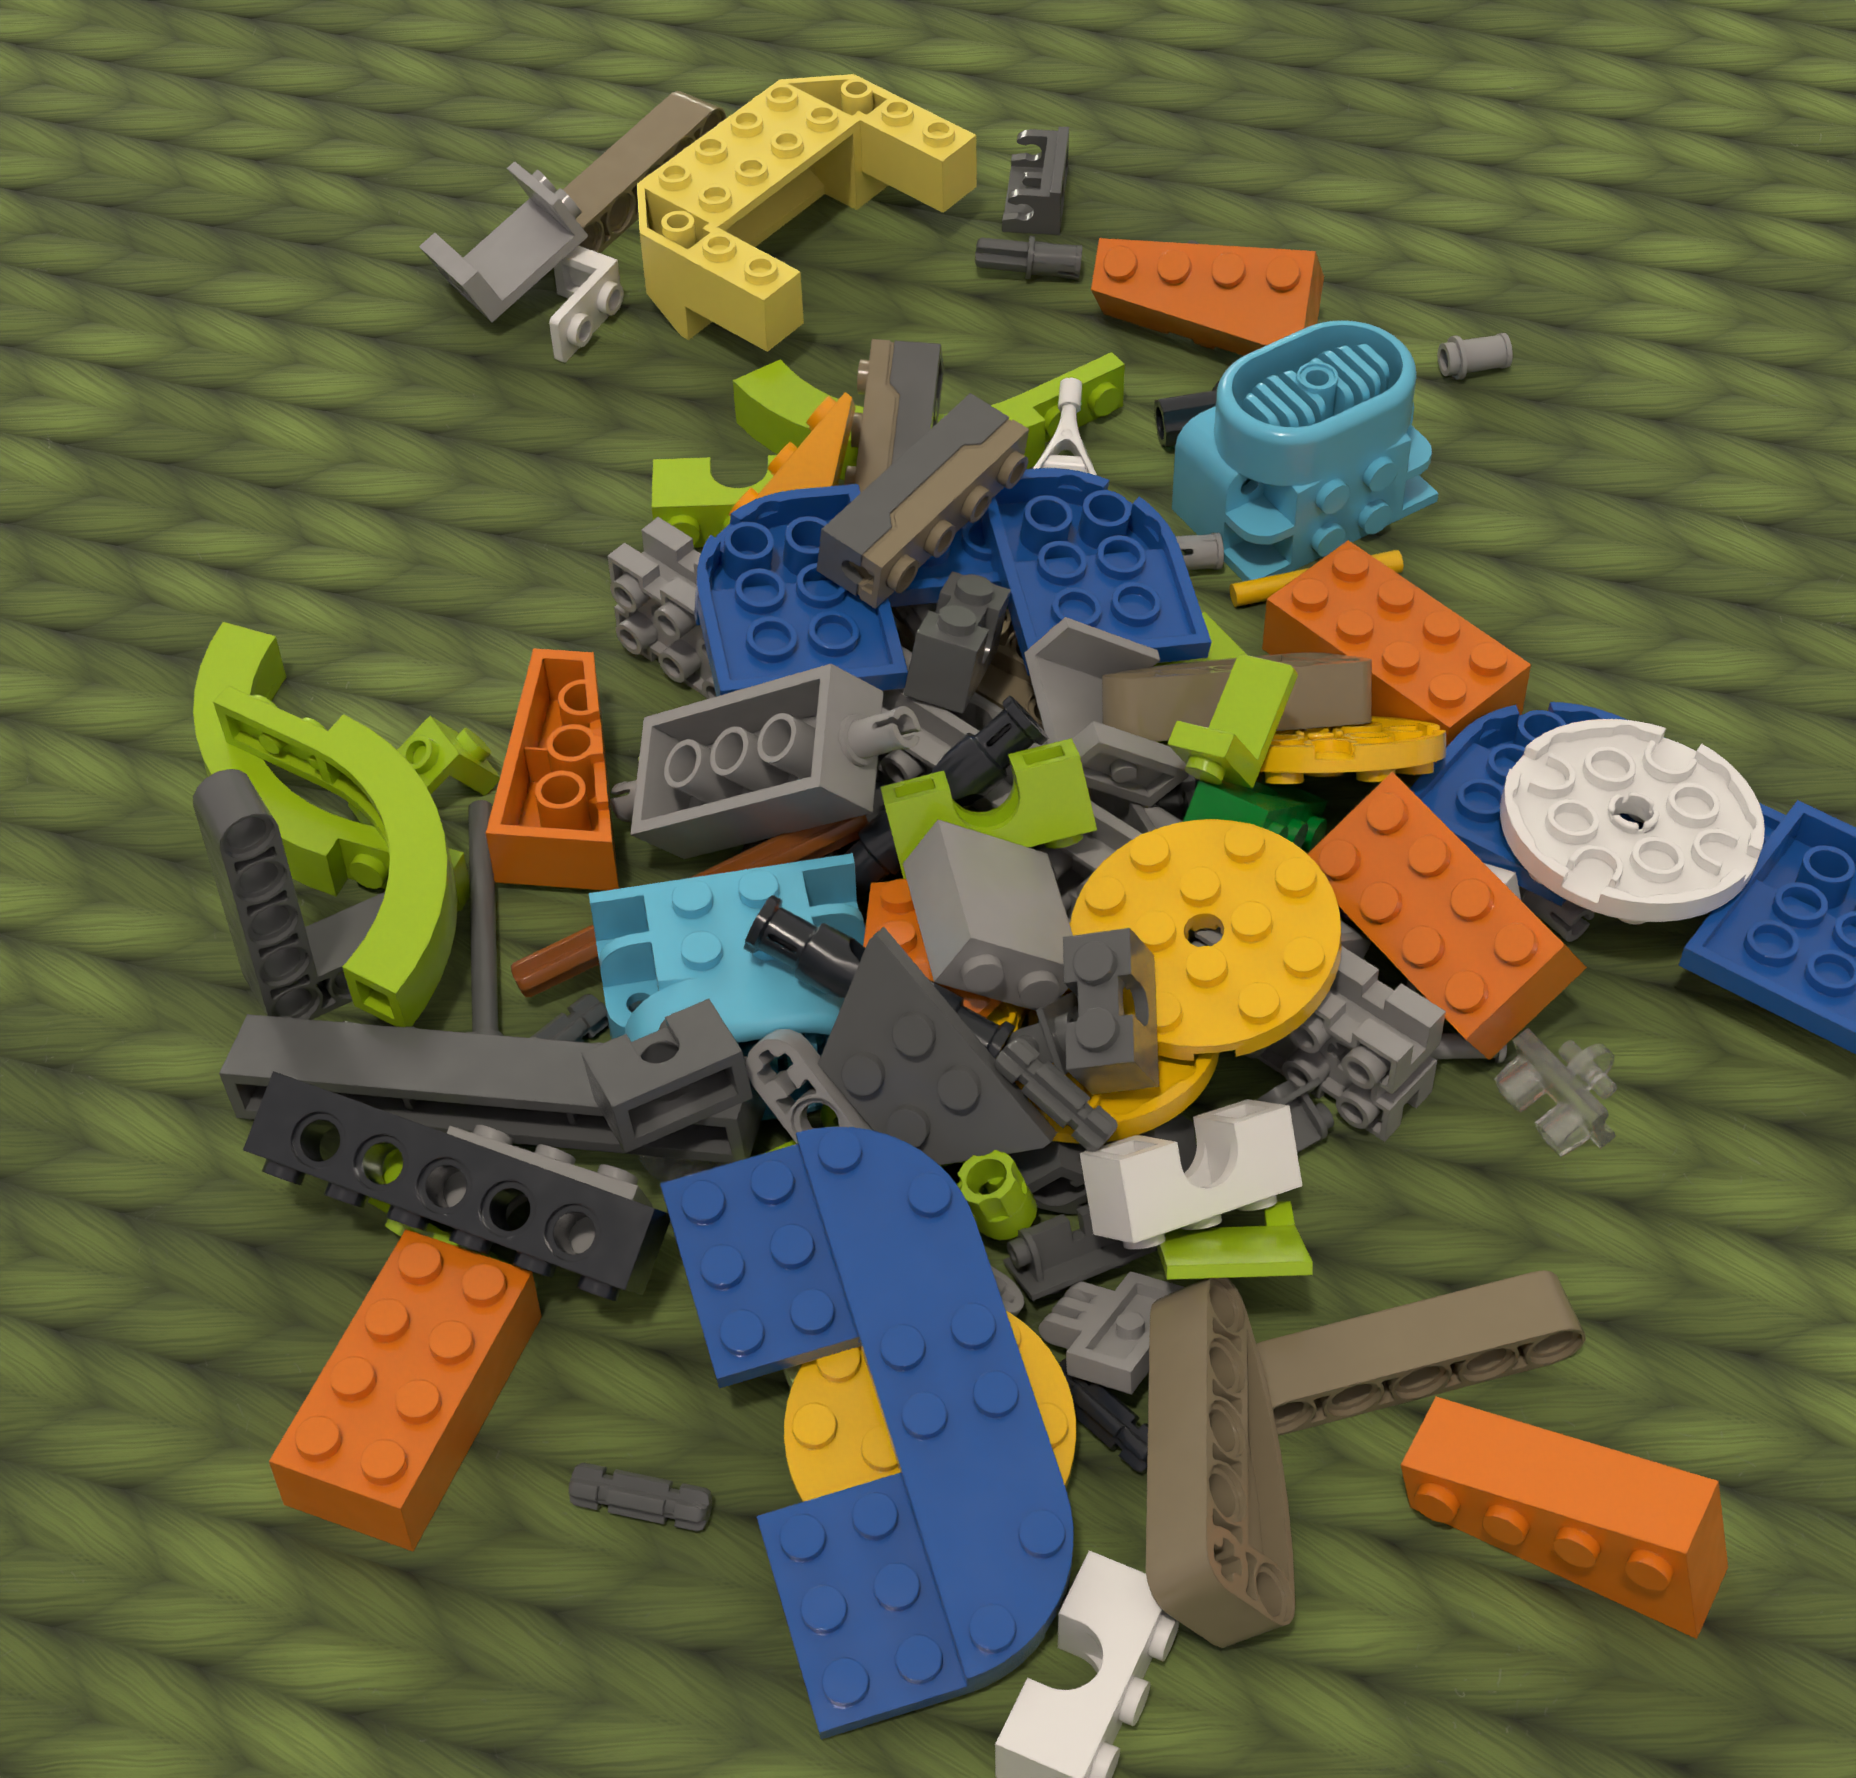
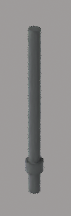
M476 800L468 807L472 1032L504 1036L498 1030L495 880L486 838L492 804L485 800Z

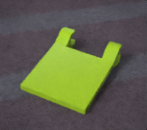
M1277 1201L1275 1205L1262 1209L1265 1226L1215 1227L1198 1230L1178 1228L1164 1233L1165 1242L1157 1245V1251L1159 1252L1167 1280L1313 1275V1262L1295 1226L1291 1201Z

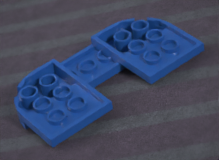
M1026 469L1014 487L1011 489L1004 487L992 498L988 509L977 522L971 523L968 521L955 533L952 543L940 557L935 558L931 556L918 568L915 578L902 593L894 591L876 609L861 600L859 595H853L816 571L821 529L861 493L858 484L782 491L755 499L731 513L730 524L716 537L709 536L700 554L697 567L695 621L696 626L701 625L716 696L828 664H833L882 691L905 688L908 669L891 607L938 603L940 591L952 571L963 575H979L991 581L992 584L1011 589L1008 610L1028 676L1030 674L1024 652L1065 617L1156 649L1160 657L1158 663L1207 658L1212 642L1180 546L1174 533L1162 516L1140 496L1132 504L1119 493L1109 491L1110 480L1070 469Z
M1550 702L1548 711L1533 710L1523 715H1519L1520 713L1516 705L1504 707L1476 719L1465 727L1446 747V757L1434 762V772L1422 774L1409 789L1483 863L1516 872L1519 886L1562 907L1566 899L1560 897L1543 884L1533 880L1507 843L1500 820V803L1509 769H1512L1524 755L1526 746L1550 730L1586 720L1627 719L1597 708L1564 702ZM1797 800L1787 815L1759 803L1764 818L1765 832L1764 842L1755 870L1742 891L1732 900L1709 914L1684 947L1679 966L1856 1054V827ZM1618 814L1627 821L1637 823L1639 829L1643 828L1644 823L1632 819L1628 814Z
M824 1127L796 1132L797 1144L660 1183L718 1387L722 1388L861 1346L900 1473L757 1516L758 1525L821 1740L974 1692L996 1682L1013 1671L1044 1640L1046 1631L1057 1615L1063 1599L1065 1600L1073 1557V1520L1067 1491L975 1218L967 1200L949 1174L921 1150L888 1134L855 1127Z

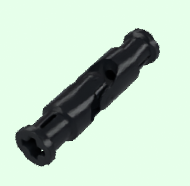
M1010 695L1002 702L1004 710L976 735L967 733L943 755L942 759L932 770V773L945 772L951 796L962 808L984 798L1008 776L1006 768L1010 766L1008 754L1027 750L1034 743L1043 745L1049 739L1035 719ZM886 809L882 810L858 832L860 840L844 853H853L859 909L864 906L863 897L870 892L871 883L881 882L890 873L898 875L902 872Z
M771 895L756 916L745 939L744 949L752 954L761 950L794 968L796 978L826 994L845 998L865 947L856 939L826 923L816 926L782 907L783 900L775 895ZM929 980L996 1059L1005 1048L1015 1025L1007 1021L1001 1025L996 1024L963 1006V997Z

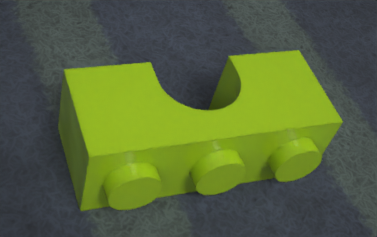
M768 455V466L777 455ZM710 457L653 459L651 505L653 520L659 517L693 538L694 548L704 547L710 535L716 537L730 524L731 516L728 514L738 500L751 487L760 493L772 479L773 475L767 470L765 477L758 483L744 488H731L723 486L714 480Z
M1072 738L1008 754L1013 774L1012 790L1008 798L999 807L987 812H972L959 806L951 796L944 771L881 786L903 879H906L903 867L904 861L937 820L1027 848L1045 844V847L1052 849L1063 848L1081 841L1084 833L1096 831L1097 826L1081 758Z

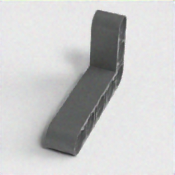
M226 769L205 778L193 795V807L242 974L265 1014L274 1017L288 1016L312 1020L352 1002L342 966L366 937L376 919L385 892L305 927L279 826L247 774L240 770Z

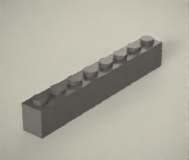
M247 1014L219 1072L236 1118L255 1119L271 1075L275 1071L447 1133L449 1126L473 1133L476 1125H484L509 1135L514 1139L513 1143L542 1144L559 1148L624 1153L594 1100L581 1054L603 1043H583L548 1040L538 1037L524 1038L480 1034L477 1032L464 1033L418 1029L415 1027L357 1024L348 1021L333 1022L297 1019L288 1016L274 1017ZM743 1056L746 1066V1060L748 1056ZM749 1079L753 1098L625 1154L733 1163L750 1158L767 1104ZM688 1085L657 1098V1100L668 1101L676 1099L685 1093Z

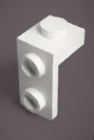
M577 246L554 267L557 294L569 298L549 321L554 359L564 363L580 347H584L589 342L592 334L609 316L614 315L623 302L624 291L620 283L618 260L581 246Z

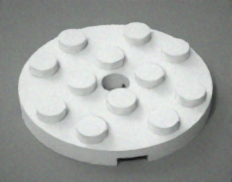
M1596 719L1557 727L1537 737L1526 746L1524 755L1512 769H1509L1500 803V820L1508 845L1533 880L1543 884L1560 897L1578 906L1618 918L1625 923L1642 924L1645 922L1678 921L1705 915L1723 906L1742 891L1755 870L1764 842L1765 827L1761 807L1753 790L1742 775L1728 761L1707 746L1701 744L1697 751L1683 744L1664 738L1666 728L1649 723L1622 719ZM1618 814H1628L1632 819L1644 823L1643 828L1639 829L1637 823L1627 821Z

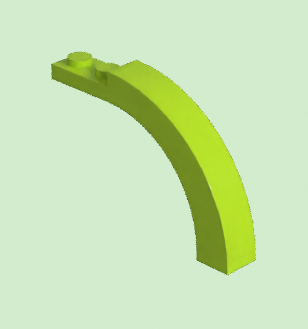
M1111 352L1020 395L991 405L1009 416V420H1015L1029 429L1024 456L1028 458L1026 469L1036 465L1045 450V443L1051 441L1056 432L1061 417V411L1058 409L1060 381L1062 379L1076 378L1082 382L1081 409L1077 412L1078 427L1123 407L1125 364ZM781 359L733 380L736 423L752 438L776 454L789 442H792L797 448L811 433L809 425L806 424L807 420L817 407L830 396L797 376ZM830 396V397H831L832 399H834L836 402L839 400V399H837V398H835V397ZM855 405V412L863 413V407ZM948 413L939 414L938 422ZM851 432L840 480L844 481L847 466L857 465L858 448L851 447Z
M222 622L211 640L200 665L194 691L193 716L195 732L207 776L209 777L216 772L226 769L240 770L247 774L279 826L292 879L336 897L347 879L355 880L368 888L386 889L389 876V848L375 827L337 816L307 802L283 784L263 759L226 742L213 701L230 685L251 696L262 695L272 702L286 679V674L276 636ZM448 848L455 872L458 897L457 910L461 911L470 897V881L464 852Z
M228 685L213 701L227 743L343 798L358 809L375 826L389 848L390 860L384 899L366 937L342 966L355 1007L396 1027H412L427 1006L441 980L451 953L457 923L458 897L455 872L437 807L425 783L412 765L389 742L370 728L344 714L327 731L324 726L314 719L308 717L301 719L277 708L273 702L262 695L251 696Z

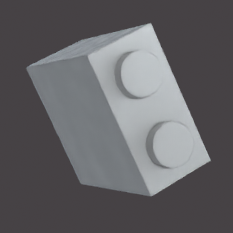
M937 820L903 863L934 982L1035 1011L1060 998L1068 989L1064 984L1063 937L1073 936L1048 853Z

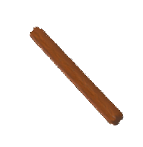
M865 814L797 832L783 833L690 878L818 859L860 839L858 832L869 821ZM592 924L514 962L511 965V972L521 993L525 997H532L599 965L594 925Z

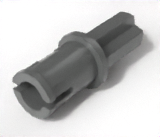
M1029 236V242L982 237L976 243L975 264L979 268L1026 272L1025 279H1031V275H1046L1079 280L1082 245L1035 241V236Z

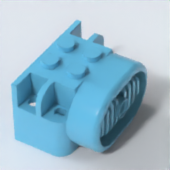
M1338 320L1311 325L1236 360L1228 367L1219 381L1216 406L1193 417L1182 428L1177 437L1172 510L1197 535L1219 532L1223 540L1224 562L1242 581H1248L1294 571L1310 562L1327 556L1348 540L1354 542L1366 535L1375 534L1385 526L1437 502L1438 492L1420 476L1421 473L1428 469L1431 463L1432 448L1428 440L1412 426L1414 414L1413 399L1417 373L1410 351L1394 335L1379 327L1362 322Z
M853 853L589 893L611 1039L627 1034L631 1042L658 1031L666 1016L710 999L741 1048L743 1056H748L749 1051L767 1034L777 1029H791L802 1034L821 1057L845 998L826 994L796 978L794 968L761 950L752 954L744 949V944L756 916L771 895H775L783 900L782 907L816 926L826 923L856 939L863 945L865 923L857 904ZM784 1053L779 1057H774L769 1064L772 1070L778 1074L780 1071L788 1070L793 1062ZM808 1080L799 1089L794 1090L790 1096L796 1102L813 1086ZM823 1103L809 1104L807 1113L821 1110ZM766 1105L762 1121L777 1119L772 1110Z

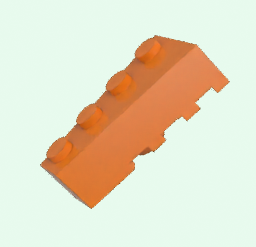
M1099 238L1091 291L1105 315L1164 334L1171 332L1193 339L1195 344L1210 349L1218 347L1245 356L1299 330L1317 324L1324 275L1316 251Z
M533 648L486 830L489 854L496 883L606 891L619 889L601 701L594 652Z
M1435 1397L1401 1463L1410 1508L1419 1511L1433 1521L1445 1523L1695 1639L1698 1638L1728 1569L1719 1481L1440 1397Z

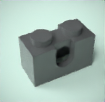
M952 571L940 591L936 613L929 611L916 632L904 695L963 714L997 652L1011 589L992 584L991 581L979 575H963Z
M1131 928L1063 937L1064 984L1078 998L1077 1021L1065 1023L1066 1070L1092 1095L1159 1087L1154 954ZM1124 987L1127 990L1130 989L1132 993L1135 1016L1133 1014H1124Z
M710 999L666 1016L658 1031L631 1042L627 1034H624L581 1053L594 1100L624 1153L753 1098L743 1052ZM688 1085L685 1093L676 1099L668 1101L657 1100V1098Z

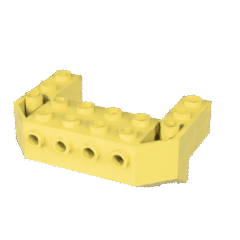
M855 74L780 79L637 183L639 230L646 293L680 336L687 340H690L706 326L714 322L768 352L804 324L801 272L757 249L756 246L824 194L858 210L887 186H891L944 213L977 187L976 135Z

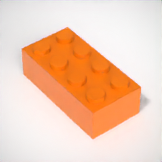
M1349 540L1267 598L1262 649L1268 654L1314 652L1372 659L1371 716L1413 719L1440 725V730H1446L1447 747L1465 727L1490 712L1516 705L1520 713L1519 715H1522L1531 664Z
M1393 772L1308 853L1326 875L1333 888L1338 906L1427 1000L1446 1011L1445 1019L1488 1060L1493 1058L1587 968Z
M405 1229L269 1460L283 1504L413 1552L542 1318L533 1272Z

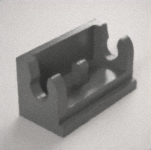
M1059 127L1058 131L1024 130L1018 133L1016 142L1025 146L1029 144L1037 145L1042 151L1035 155L1028 153L1012 154L1005 210L1002 218V232L1060 235L1069 165V127Z

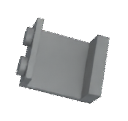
M515 161L507 169L529 196V199L465 257L459 255L436 233L419 246L448 283L491 322L496 320L588 237V234L576 220L582 212L570 196L561 188L556 190L553 184L538 169L531 175Z
M1065 617L1024 652L1044 732L1049 738L1047 743L1050 744L1072 738L1081 758L1087 787L1151 807L1190 776L1185 771V762L1169 746L1103 724L1102 676L1127 670L1153 667L1160 661L1158 650Z

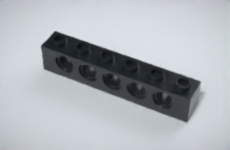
M275 1071L271 1075L243 1148L246 1152L266 1159L262 1172L298 1185H302L306 1174L328 1181L324 1191L326 1196L360 1208H364L368 1196L390 1204L386 1217L391 1220L426 1231L429 1221L432 1219L453 1227L449 1238L451 1242L488 1255L493 1242L517 1251L512 1264L553 1278L556 1267L560 1266L581 1274L577 1288L616 1302L621 1289L641 1295L644 1294L670 1223L669 1214L664 1211ZM337 1127L340 1134L339 1148L330 1159L324 1161L320 1154L321 1139L329 1129ZM399 1149L403 1158L401 1173L394 1181L386 1184L381 1174L383 1160L391 1151ZM461 1171L466 1179V1192L459 1203L448 1207L443 1196L444 1185L451 1175ZM525 1194L530 1203L529 1218L522 1227L512 1231L506 1220L507 1207L515 1197ZM589 1217L595 1228L593 1243L583 1253L575 1254L569 1242L570 1231L578 1220Z

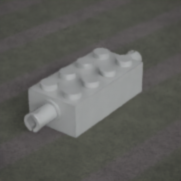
M833 664L824 665L644 717L637 780L616 784L611 790L612 794L620 795L627 792L629 794L618 798H611L610 805L616 817L621 821H632L630 835L683 859L772 838L783 833L797 832L873 813L878 755L915 747L920 737L916 735L902 737L901 735L920 732V724L915 713L906 706H900L882 713V690Z

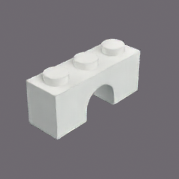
M1247 1099L1194 1116L1197 1148L1194 1160L1185 1173L1181 1166L1178 1143L1175 1141L1135 1135L1103 1145L1095 1152L1085 1151L1080 1153L1093 1234L1123 1241V1246L1126 1249H1145L1165 1242L1164 1233L1178 1228L1198 1230L1218 1225L1222 1222V1213L1234 1209L1241 1211L1260 1210L1275 1205L1277 1203L1276 1195L1303 1186L1290 1106Z
M1092 1551L1088 1552L1059 1611L1058 1648L1087 1661L1095 1669L1097 1675L1084 1686L1071 1690L1054 1689L1027 1678L995 1744L996 1778H1112L1120 1756V1748L1113 1745L1123 1722L1131 1726H1135L1145 1706L1151 1685L1150 1682L1143 1680L1152 1658L1160 1661L1166 1659L1175 1640L1180 1623L1158 1606L1151 1594L1146 1573Z

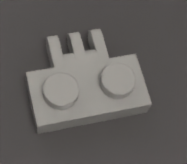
M1131 1271L1115 1291L1081 1281L1071 1285L1066 1291L1065 1297L1061 1298L1053 1307L1052 1313L1044 1318L1039 1325V1333L1046 1342L1068 1349L1066 1351L1067 1375L1132 1394L1149 1372L1151 1306L1157 1299L1184 1287Z

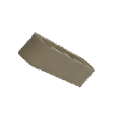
M675 91L569 183L563 190L581 210L582 213L576 220L588 234V237L578 246L598 253L605 250L639 219L637 183L709 132L720 122L724 121L727 118L726 112L721 107L684 92Z
M1543 1270L1257 1343L1271 1398L1277 1434L1284 1435L1551 1365L1577 1352L1584 1344L1586 1337L1558 1276L1551 1271Z

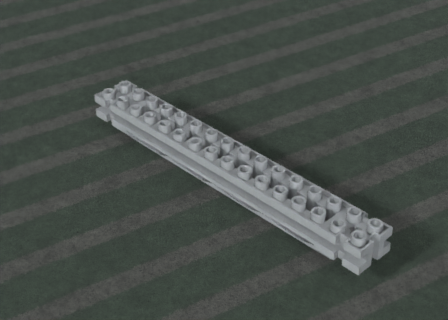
M657 517L641 530L644 548L642 553L623 543L608 555L611 579L610 590L617 602V605L614 606L617 625L616 634L618 640L629 652L637 655L641 654L651 662L658 658L663 671L672 680L679 683L684 682L705 696L706 699L717 697L701 625L696 626L694 614L697 567L700 553L694 550L693 538ZM902 647L907 669L909 670L912 652ZM905 688L884 690L882 713L900 706L909 707L918 718L920 732L901 736L916 735L920 739L913 748L907 750L900 749L878 755L876 780L889 785L931 774L933 768L942 759L943 755L967 733L976 735L1003 709L976 692L962 714L904 695ZM1034 743V744H1033L1030 748H1028V749L1035 748V747L1042 746V745H1039V744ZM1011 765L1006 768L1008 776L984 798L963 808L972 812H987L999 807L1008 798L1012 790L1013 774ZM1087 787L1097 830L1084 833L1083 839L1071 846L1052 849L1045 847V844L1029 848L1048 853L1070 923L1076 900L1083 886L1105 859L1143 833L1183 821L1156 804L1148 807ZM1341 920L1342 951L1340 964L1330 991L1321 1005L1302 1025L1286 1037L1265 1048L1245 1054V1056L1257 1058L1285 1076L1287 1081L1291 1079L1297 1089L1319 1077L1322 1083L1311 1092L1312 1095L1318 1099L1325 1093L1336 1099V1108L1346 1122L1356 1128L1366 1129L1385 1142L1401 1125L1404 1105L1408 1103L1417 1108L1432 1092L1437 1060L1431 1057L1430 1054L1441 1043L1446 1011L1402 983L1393 990L1378 980L1379 969L1363 960L1370 947L1371 940ZM1218 927L1216 930L1203 928L1195 932L1190 929L1188 931V942L1197 947L1212 946L1222 938L1221 928Z

